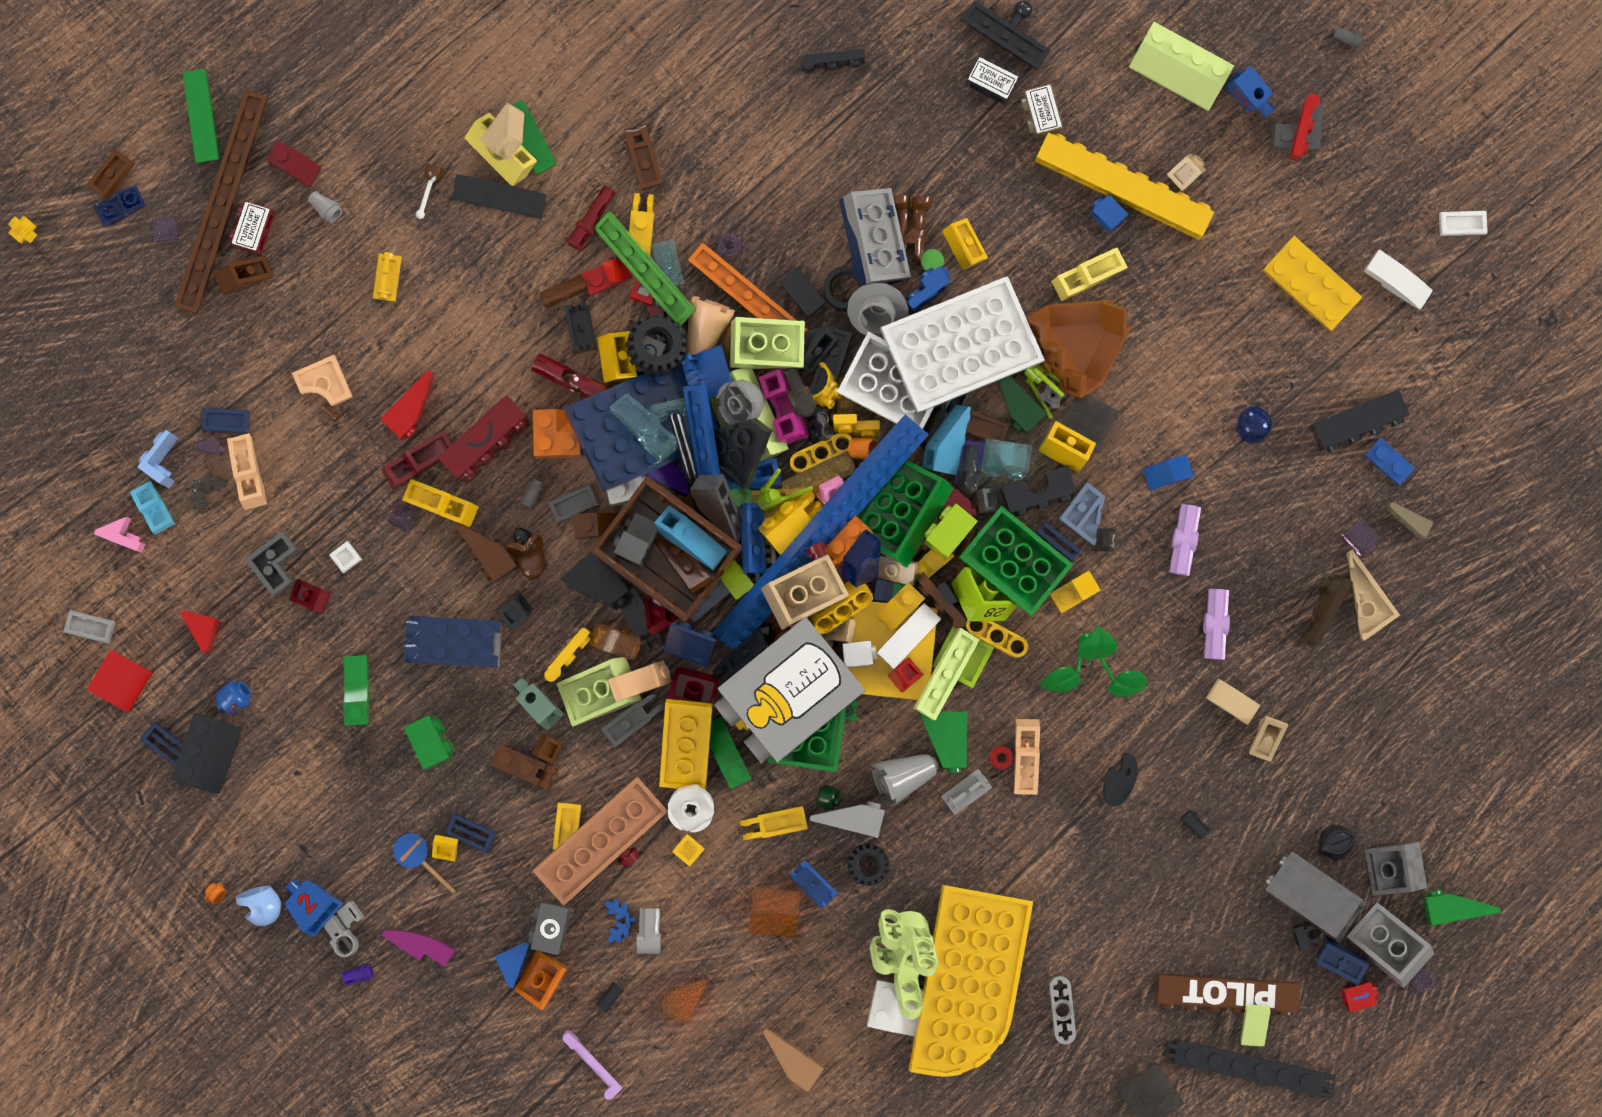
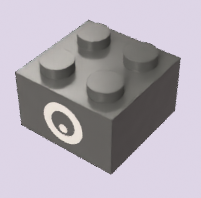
M543 901L541 905L536 906L533 920H537L536 927L531 929L528 943H532L531 949L556 955L562 953L572 906H563L562 904L550 901Z

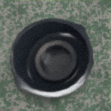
M1329 825L1320 834L1318 849L1331 859H1342L1352 851L1357 835L1342 825Z

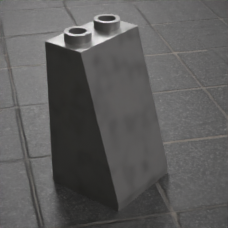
M1291 852L1289 856L1285 854L1278 864L1281 868L1277 874L1272 873L1265 883L1267 886L1266 892L1339 943L1364 908L1363 899L1294 852Z

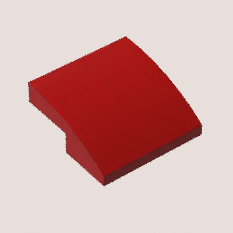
M111 649L86 690L129 712L153 672Z

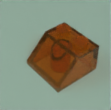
M754 886L750 933L796 938L800 891Z

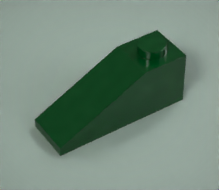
M1011 376L998 380V386L1009 419L1012 421L1010 425L1017 433L1023 432L1026 435L1047 413Z

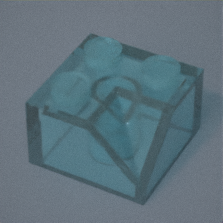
M986 439L983 446L980 471L985 472L984 475L989 477H998V474L1007 475V479L1021 481V478H1025L1029 473L1033 445Z

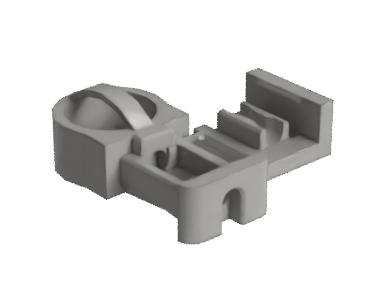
M349 901L336 911L335 914L337 913V915H333L323 926L332 938L329 943L332 945L334 952L341 957L352 956L357 952L359 942L349 928L352 922H358L365 918L355 902ZM346 937L352 940L353 946ZM340 939L346 944L350 953L345 954L340 950Z

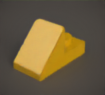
M1087 571L1049 595L1062 614L1101 590L1090 571Z
M908 582L876 617L893 632L925 598Z

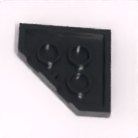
M757 418L714 429L720 472L743 490L750 488L773 430Z

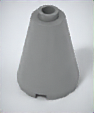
M929 754L876 762L872 764V767L876 768L872 770V776L879 794L884 793L887 797L883 801L887 806L892 807L936 776V770L939 769V766L934 756L930 757Z

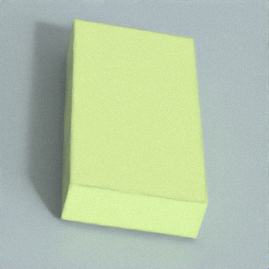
M1246 1005L1240 1038L1241 1045L1265 1046L1270 1006Z

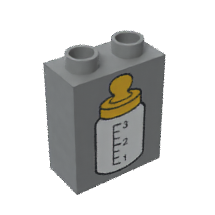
M805 617L717 688L724 697L715 703L714 706L731 727L741 719L746 723L753 734L743 742L760 763H763L771 755L778 763L866 690Z

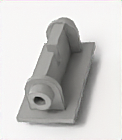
M977 769L941 797L953 814L956 815L992 787L986 777Z

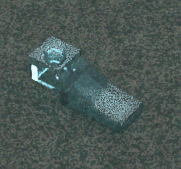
M624 394L610 406V412L630 429L642 443L644 449L658 461L662 462L677 449V438L660 425V419L629 394Z

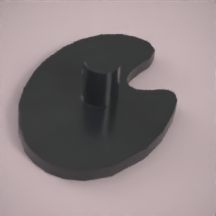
M1129 753L1122 754L1121 767L1118 771L1112 766L1107 770L1103 784V795L1106 803L1111 806L1122 804L1134 788L1138 766L1135 757Z

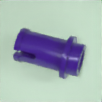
M365 963L361 964V967L342 972V978L346 986L363 980L368 982L370 978L374 977L371 965H366Z

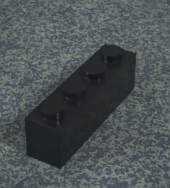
M1398 389L1311 424L1310 428L1319 450L1327 449L1329 453L1341 448L1340 443L1348 440L1349 444L1361 440V435L1367 432L1370 433V436L1384 431L1382 426L1391 424V427L1405 422L1403 418L1410 414Z

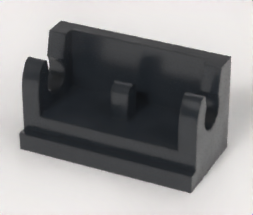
M580 303L578 306H564L574 353L580 354L598 350L589 305Z

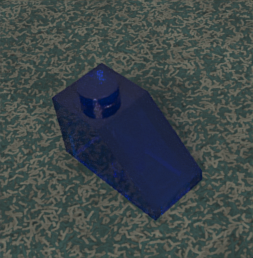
M867 529L860 534L843 557L842 576L855 587L878 578L881 541Z

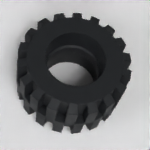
M649 314L647 318L642 317L639 319L638 323H635L626 342L627 357L630 356V363L632 365L635 364L637 366L636 370L639 372L644 370L646 371L645 375L648 376L651 373H654V376H660L661 373L665 375L670 370H674L680 363L685 353L687 342L686 338L683 337L685 334L684 330L678 328L680 324L677 321L675 323L671 321L672 317L667 316V318H663V314H657L654 317L653 314ZM650 334H658L664 337L669 345L668 353L663 356L651 355L644 348V337Z

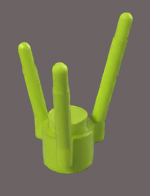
M1037 364L1026 369L1024 375L1027 377L1025 382L1031 387L1043 410L1047 413L1048 418L1052 419L1053 416L1046 403L1040 400V393L1034 383L1036 382L1039 385L1044 381L1059 396L1063 397L1064 393L1047 378L1049 375L1060 383L1053 372H1049L1044 364Z
M777 469L766 485L761 487L762 493L757 497V503L762 510L769 511L787 500L812 491L813 486L781 497L778 490L770 489L781 472V469Z

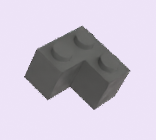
M1300 103L1296 108L1295 125L1276 123L1271 129L1270 152L1291 153L1303 103ZM1319 104L1312 113L1311 119L1315 120L1311 134H1307L1306 142H1309L1306 155L1315 156L1320 150L1323 104Z
M635 513L633 517H628L624 529L627 531L623 532L622 536L617 535L612 548L615 550L614 554L616 557L642 569L659 532L654 521Z
M281 531L245 558V560L271 595L278 598L296 584L282 565L301 551L289 535Z

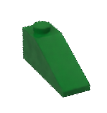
M524 100L516 102L512 106L524 113L523 141L521 145L537 160L533 169L539 175L556 166L557 163Z
M722 717L713 720L711 723L710 748L730 789H733L751 780L752 777Z
M1442 889L1428 891V896L1422 897L1427 925L1433 926L1501 913L1498 907L1453 894L1442 893Z

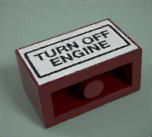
M244 201L243 206H240L237 212L236 228L233 227L230 233L231 245L236 249L261 256L275 212L271 208Z

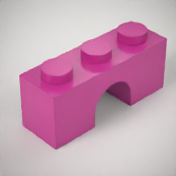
M777 369L760 376L759 380L765 399L771 401L777 414V419H774L773 423L779 441L791 444L809 437L810 435L798 398L794 394L795 389L789 372Z

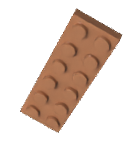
M635 777L532 871L564 906L668 811L638 777Z

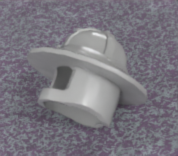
M874 282L862 285L853 292L848 301L847 314L851 324L860 333L867 335L869 331L880 338H884L880 330L881 327L908 317L909 307L905 297L896 288L888 284Z

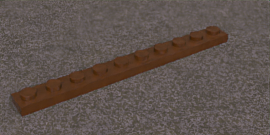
M248 90L244 91L174 305L176 308L195 314L199 313L266 108L267 96Z

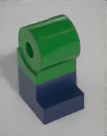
M877 579L873 601L888 603L905 585Z

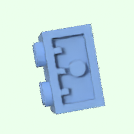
M165 430L164 433L160 432L153 441L154 446L151 450L145 451L139 459L140 464L138 468L158 483L170 488L175 482L170 478L172 473L159 464L176 443L178 437Z

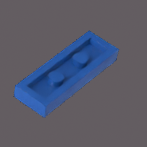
M756 503L741 504L743 573L764 574L766 572L765 537L758 530V527L764 521V510Z

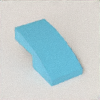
M151 481L130 492L154 535L175 524Z

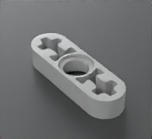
M1055 976L1049 983L1054 1036L1059 1043L1070 1044L1076 1037L1071 984L1064 976ZM1058 980L1066 984V988L1062 989L1064 997L1068 995V1000L1058 999L1054 1001L1055 996L1059 997L1058 990L1053 988L1054 985H1057ZM1060 1003H1065L1069 1007V1012L1064 1017L1058 1016L1056 1013V1007ZM1070 1019L1071 1023H1066V1029L1071 1031V1035H1068L1067 1039L1064 1040L1062 1036L1058 1035L1059 1032H1062L1063 1028L1062 1023L1057 1025V1020L1066 1021Z

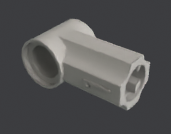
M640 908L637 954L661 953V933H659L660 908Z

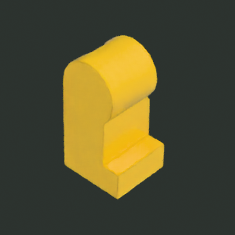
M931 549L919 560L917 577L924 572L930 578L953 559L954 555L951 554L945 561Z

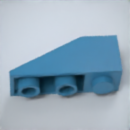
M955 405L927 443L921 468L956 475L957 469L960 466L962 447L965 443L967 424L970 421L971 407Z
M668 506L654 522L662 537L713 571L728 554V551L671 506Z

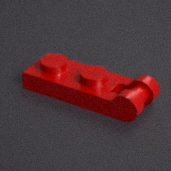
M1310 94L1302 104L1289 157L1290 160L1299 161L1302 155L1306 156L1309 142H1306L1307 134H1311L1315 120L1311 119L1312 113L1320 103V98L1316 94Z

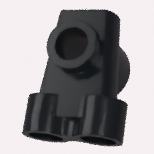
M819 412L814 418L812 427L807 428L810 435L808 439L813 444L820 441H828L834 436V428L829 421V416L825 412Z

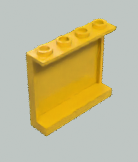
M871 602L867 607L849 618L856 621L852 643L871 641V646H876L877 653L920 607H917L892 632L876 617L887 603ZM930 608L935 614H937V608ZM936 625L897 665L899 666L909 657L924 674L904 692H900L889 679L888 674L894 669L878 654L877 659L873 660V665L848 668L866 690L863 694L918 700L931 677Z

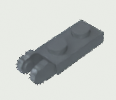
M655 692L648 695L642 701H637L601 729L614 748L652 720L651 718L665 709L663 703L656 706L649 714L643 709V706L655 699L657 696Z

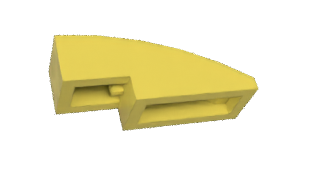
M1114 248L1057 276L1051 282L1061 301H1064L1128 267L1118 248Z

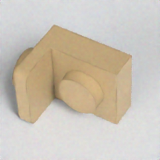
M1189 154L1167 175L1181 191H1184L1206 171L1203 167L1205 164L1199 156Z

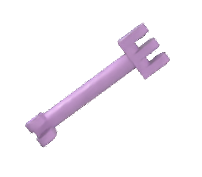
M566 1030L564 1032L563 1041L572 1050L574 1049L609 1086L604 1092V1097L607 1100L612 1099L623 1087L579 1042V1039L572 1031Z

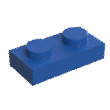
M1381 437L1364 454L1367 459L1397 486L1401 485L1415 469Z

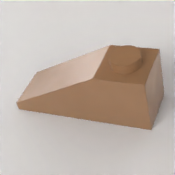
M765 1027L763 1034L788 1079L792 1081L790 1085L799 1092H802L803 1089L809 1092L823 1071L824 1066Z

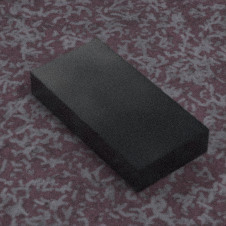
M797 267L779 281L807 317H810L826 304L824 299Z
M947 580L938 585L937 588L948 605L951 606L959 602L951 585L952 582Z

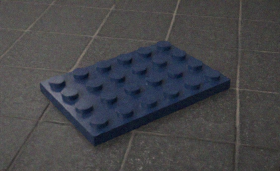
M681 361L668 374L664 375L661 373L660 376H654V373H651L649 376L643 374L566 406L563 409L603 493L681 460L668 418L670 413L675 411L681 412L692 448L683 387L688 386ZM710 405L713 430L721 428Z

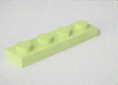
M957 628L913 709L931 720H936L980 639L962 628Z

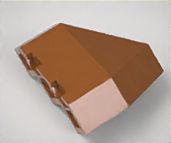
M1114 299L1046 305L1026 317L1043 355V364L1049 372H1054L1060 381L1058 386L1064 393L1078 398H1083L1103 385L1132 328L1131 325L1126 324V309L1114 305Z

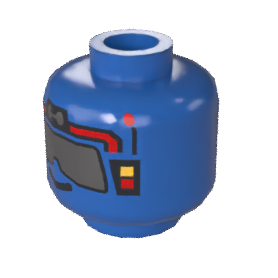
M230 681L217 691L216 706L222 713L236 715L250 704L251 692L243 682Z

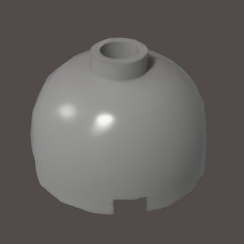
M743 379L728 382L719 389L717 394V400L720 399L721 404L718 407L719 412L729 425L759 418L763 410L764 400L762 393L752 382Z

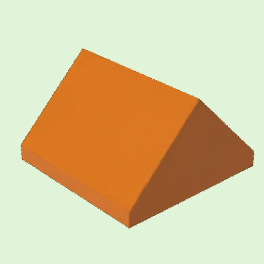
M536 950L514 991L540 1010H544L566 973L568 966L542 951Z

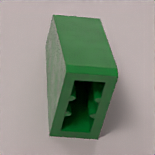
M940 711L936 720H931L920 713V718L942 768H947V772L961 773V768H966L967 712Z

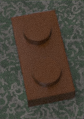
M115 149L87 185L107 200L135 164Z

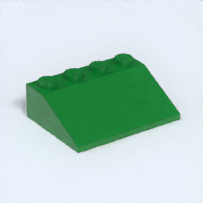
M906 460L858 514L857 517L873 531V534L863 544L908 568L925 538V533L936 520L954 487L945 479Z
M1002 506L959 557V559L1030 617L1033 616L1073 566L1070 561Z
M846 707L778 763L772 755L768 758V763L837 772Z

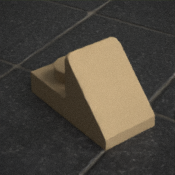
M1268 716L1262 718L1259 722L1258 732L1249 749V754L1271 762L1288 724Z

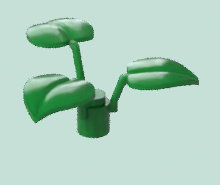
M1096 626L1092 633H1084L1078 638V660L1075 670L1070 666L1058 668L1048 674L1039 684L1041 688L1056 693L1069 692L1075 689L1081 682V678L1077 674L1080 673L1082 658H1085L1087 661L1099 658L1109 678L1113 681L1108 685V691L1112 695L1117 697L1133 696L1141 692L1148 685L1145 675L1136 670L1122 672L1117 678L1113 676L1104 658L1110 657L1116 652L1117 643L1100 626Z

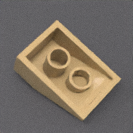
M828 554L769 582L761 588L782 630L849 596Z

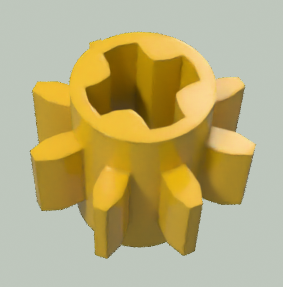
M24 215L20 220L14 216L8 223L12 228L8 233L21 244L25 240L31 243L37 236L34 232L37 226Z

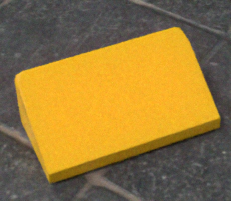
M967 218L952 223L943 230V234L962 270H966L988 258Z

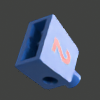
M1251 65L1239 70L1223 85L1248 112L1258 109L1266 118L1275 110V107L1267 100L1273 92Z
M293 880L286 887V890L292 896L286 901L285 906L300 929L311 936H315L343 904L341 900L309 880H305L302 884L297 880Z

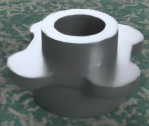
M1047 384L1045 391L1039 396L1042 402H1046L1054 409L1060 406V401L1063 398Z

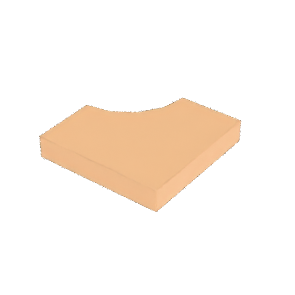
M335 355L292 373L301 395L309 393L319 394L326 398L332 407L353 398Z

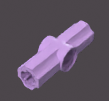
M1181 504L1177 528H1175L1171 547L1173 552L1169 573L1189 576L1193 552L1196 551L1199 537L1197 529L1201 507Z
M1208 589L1207 613H1205L1203 624L1205 634L1204 658L1225 660L1226 635L1229 633L1230 617L1228 615L1229 590Z

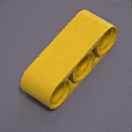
M838 433L828 441H820L796 452L790 459L791 470L797 475H805L849 454L848 448L840 450L837 448L836 443L841 439H845L849 443L852 438L847 433ZM818 449H825L828 452V456L821 460L815 456V452ZM799 458L807 461V465L803 469H798L794 466V462Z
M854 578L844 584L849 594L848 597L808 617L819 634L830 632L872 602L873 595L862 578Z
M967 619L965 630L976 638L1013 658H1020L1026 654L1028 643L1023 637L992 621H980L982 629L979 632H974L970 629L969 624L971 621ZM993 630H998L1002 633L1003 638L1001 642L995 643L991 640L990 634ZM1013 641L1022 643L1023 650L1020 654L1012 652L1011 644Z

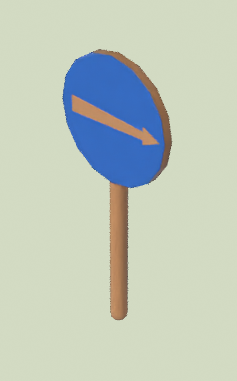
M408 833L397 839L394 844L393 853L400 865L414 868L422 864L452 894L455 893V890L425 862L428 847L421 836Z

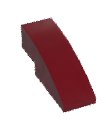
M441 431L404 452L401 457L383 466L381 472L392 489L395 490L440 462L438 458L452 446V443L445 432Z

